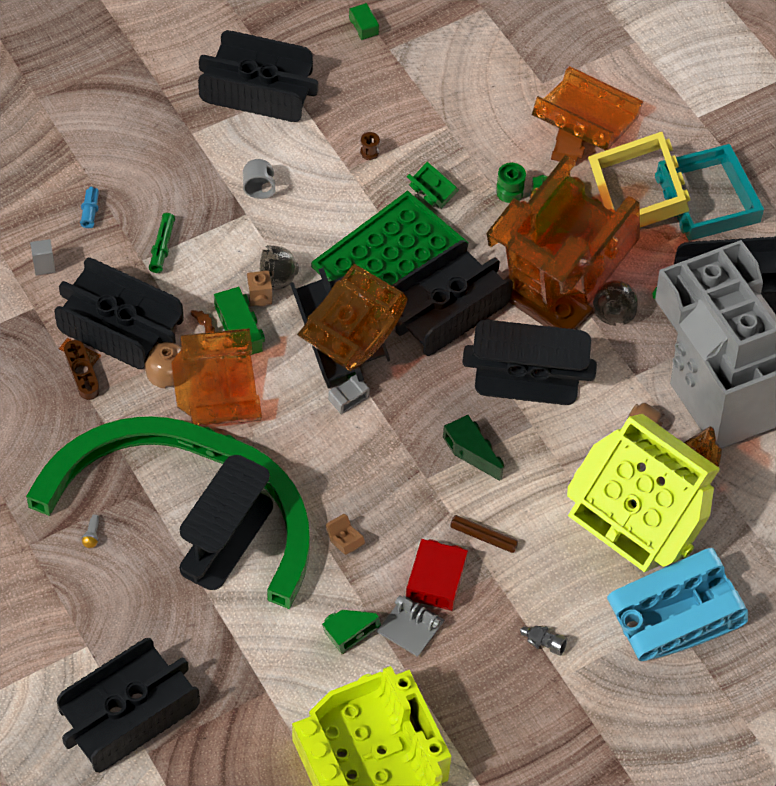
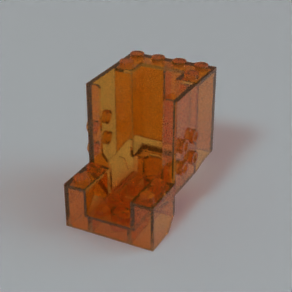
M566 155L543 184L533 190L528 203L523 200L520 202L514 198L487 232L488 246L493 247L500 243L506 248L509 275L513 281L512 289L547 313L560 297L574 295L589 305L640 239V202L628 196L616 211L605 208L597 198H590L585 195V185L578 177L570 176V171L575 166V161Z

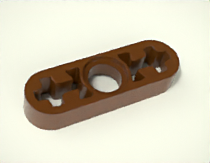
M71 340L64 346L66 361L79 395L85 400H92L100 392L98 380L84 344L78 340ZM73 349H76L79 358L76 360L74 353L71 351ZM79 366H86L88 368L87 372L79 374L75 370ZM88 380L89 386L92 388L91 391L85 388L84 381Z

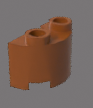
M567 124L560 125L551 160L576 166L578 158H583L585 151L583 144L584 142L588 143L591 131Z

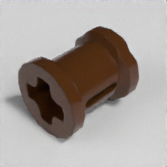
M374 132L364 133L360 140L362 145L360 154L365 160L376 159L379 156L377 146L380 143V138Z

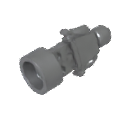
M535 625L533 628L524 626L520 629L521 635L528 637V643L535 646L536 649H539V646L542 645L549 648L550 652L561 656L566 648L567 637L548 633V627Z

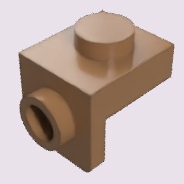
M269 271L247 273L250 307L272 304V285Z
M342 514L326 524L331 543L345 555L365 544L364 537L351 526L346 514Z

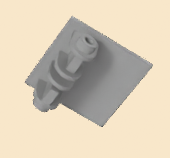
M399 595L395 601V608L377 632L418 657L445 620L404 595L402 597Z

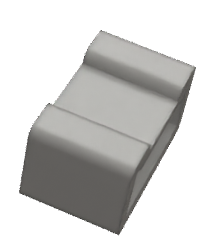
M51 240L30 242L35 275L56 273Z
M354 375L347 382L329 390L328 400L340 414H343L368 399L370 388L364 381L359 382L357 375Z

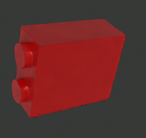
M421 539L407 584L406 596L418 603L453 611L467 562L468 550L457 545L441 544L433 539Z

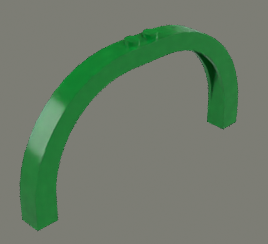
M153 416L126 418L105 423L79 435L61 448L44 466L26 496L28 508L50 516L70 482L85 467L107 454L128 447L141 445L170 446L192 452L221 464L229 456L241 455L269 470V481L264 489L271 495L280 509L287 531L284 555L267 589V600L290 609L306 574L310 550L309 521L302 497L295 484L282 468L264 453L236 440L230 435L217 433L209 427H201L178 419Z

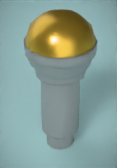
M92 515L88 530L82 536V544L87 548H93L98 544V515Z

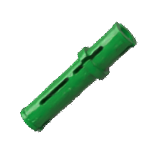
M171 213L162 214L156 242L151 249L152 257L149 270L153 273L162 272L164 260L169 254L168 245L176 220L175 216Z

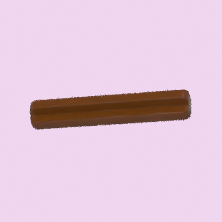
M454 515L451 520V528L510 553H514L518 546V540L461 516Z

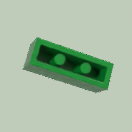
M239 286L215 293L214 307L236 359L263 352L262 342H265V336L262 329H258L256 326L257 318L254 311L250 312L248 308L250 303L247 295L242 294Z

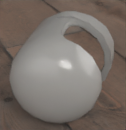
M254 159L245 165L243 169V190L248 196L264 199L274 195V171L269 162L263 159ZM270 182L272 188L268 192H262V185Z

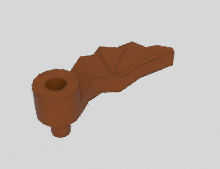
M191 310V315L197 319L200 325L205 327V336L207 338L215 337V328L212 326V318L209 317V314H205L203 311Z

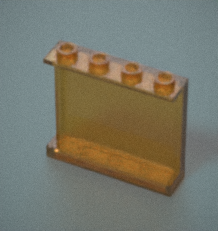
M569 66L565 71L563 81L544 99L537 96L532 115L606 151L638 119L644 101Z

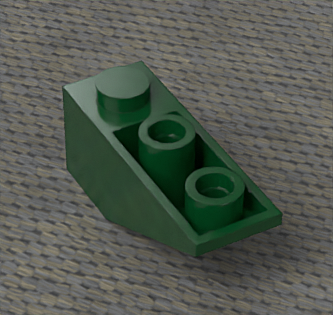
M466 415L444 425L443 439L456 457L499 481L502 480L503 469L505 468L504 463L499 456L496 457L492 451L493 448L487 438L484 439L476 421H472L469 415Z

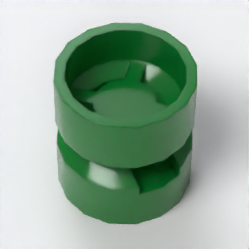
M511 162L503 164L499 168L496 195L501 201L515 203L523 197L526 171L523 166Z

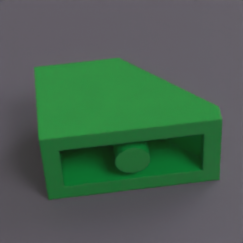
M340 610L327 616L322 626L325 634L339 652L343 654L379 628L381 623L376 613Z

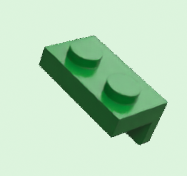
M426 162L414 176L411 174L406 176L411 182L409 186L416 193L420 191L426 195L424 200L432 207L436 204L442 209L459 191L454 184L429 162Z

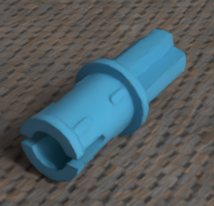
M92 186L86 190L85 200L81 205L83 211L80 224L84 228L94 227L95 214L99 209L97 205L99 190Z

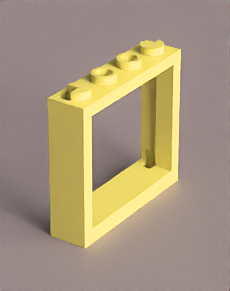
M663 132L588 157L614 236L689 211L687 202L691 201L688 190L682 189L681 185H684L685 182L682 173L676 172L675 168H678L679 165L676 156L670 155V151H673L670 139L664 138ZM661 149L677 197L617 217L601 169Z

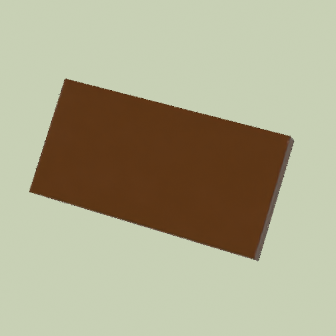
M523 261L505 278H510L513 281V291L509 303L543 326L577 330L593 313L591 306Z

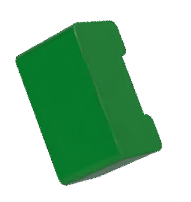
M367 3L349 8V20L356 28L361 40L379 35V24Z

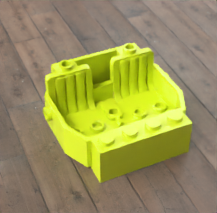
M644 414L630 416L621 429H617L593 445L585 460L575 472L567 491V497L573 500L575 505L568 516L643 572L660 565L665 567L679 561L683 557L687 558L694 549L692 543L710 517L714 487L710 484L720 468ZM641 462L646 466L645 471L640 468ZM660 477L665 479L664 485L660 483ZM632 499H634V500L636 501V503H637V506H636V507H633V506L631 505V500H632Z
M389 666L384 668L383 672L363 675L355 682L329 691L309 711V717L292 723V740L313 786H441L442 783L447 782L449 779L452 756L410 669L395 675L393 668ZM410 713L419 730L417 732H415L414 727L410 721ZM380 749H384L386 753L379 754L377 751ZM339 752L346 753V756L339 757L337 754ZM349 774H355L357 777L355 779H350L347 776Z

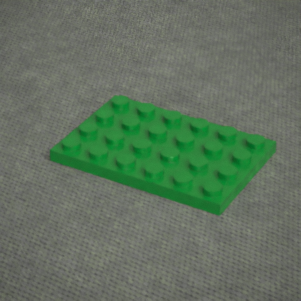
M407 190L311 262V267L319 275L318 269L324 267L328 281H332L354 273L352 265H356L372 310L377 318L388 310V292L394 283L438 254H441L455 243L465 239Z

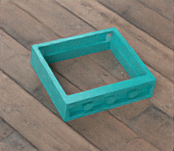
M730 144L676 157L679 165L678 168H675L676 172H681L682 174L722 164L745 211L695 224L689 212L674 216L677 217L680 230L683 234L685 233L688 241L761 222L764 208ZM665 160L658 162L655 179L663 189L665 200L677 197Z

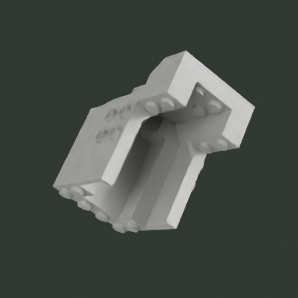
M742 240L659 270L655 298L678 332L670 384L715 451L776 427V314L761 295L763 280L758 262Z

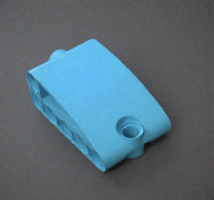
M707 548L618 588L607 596V600L622 627L623 634L627 637L639 661L663 657L694 647L738 629L748 622V609L738 591L735 590L731 581L727 579L725 567L714 548ZM632 621L638 623L636 627L627 626V624Z

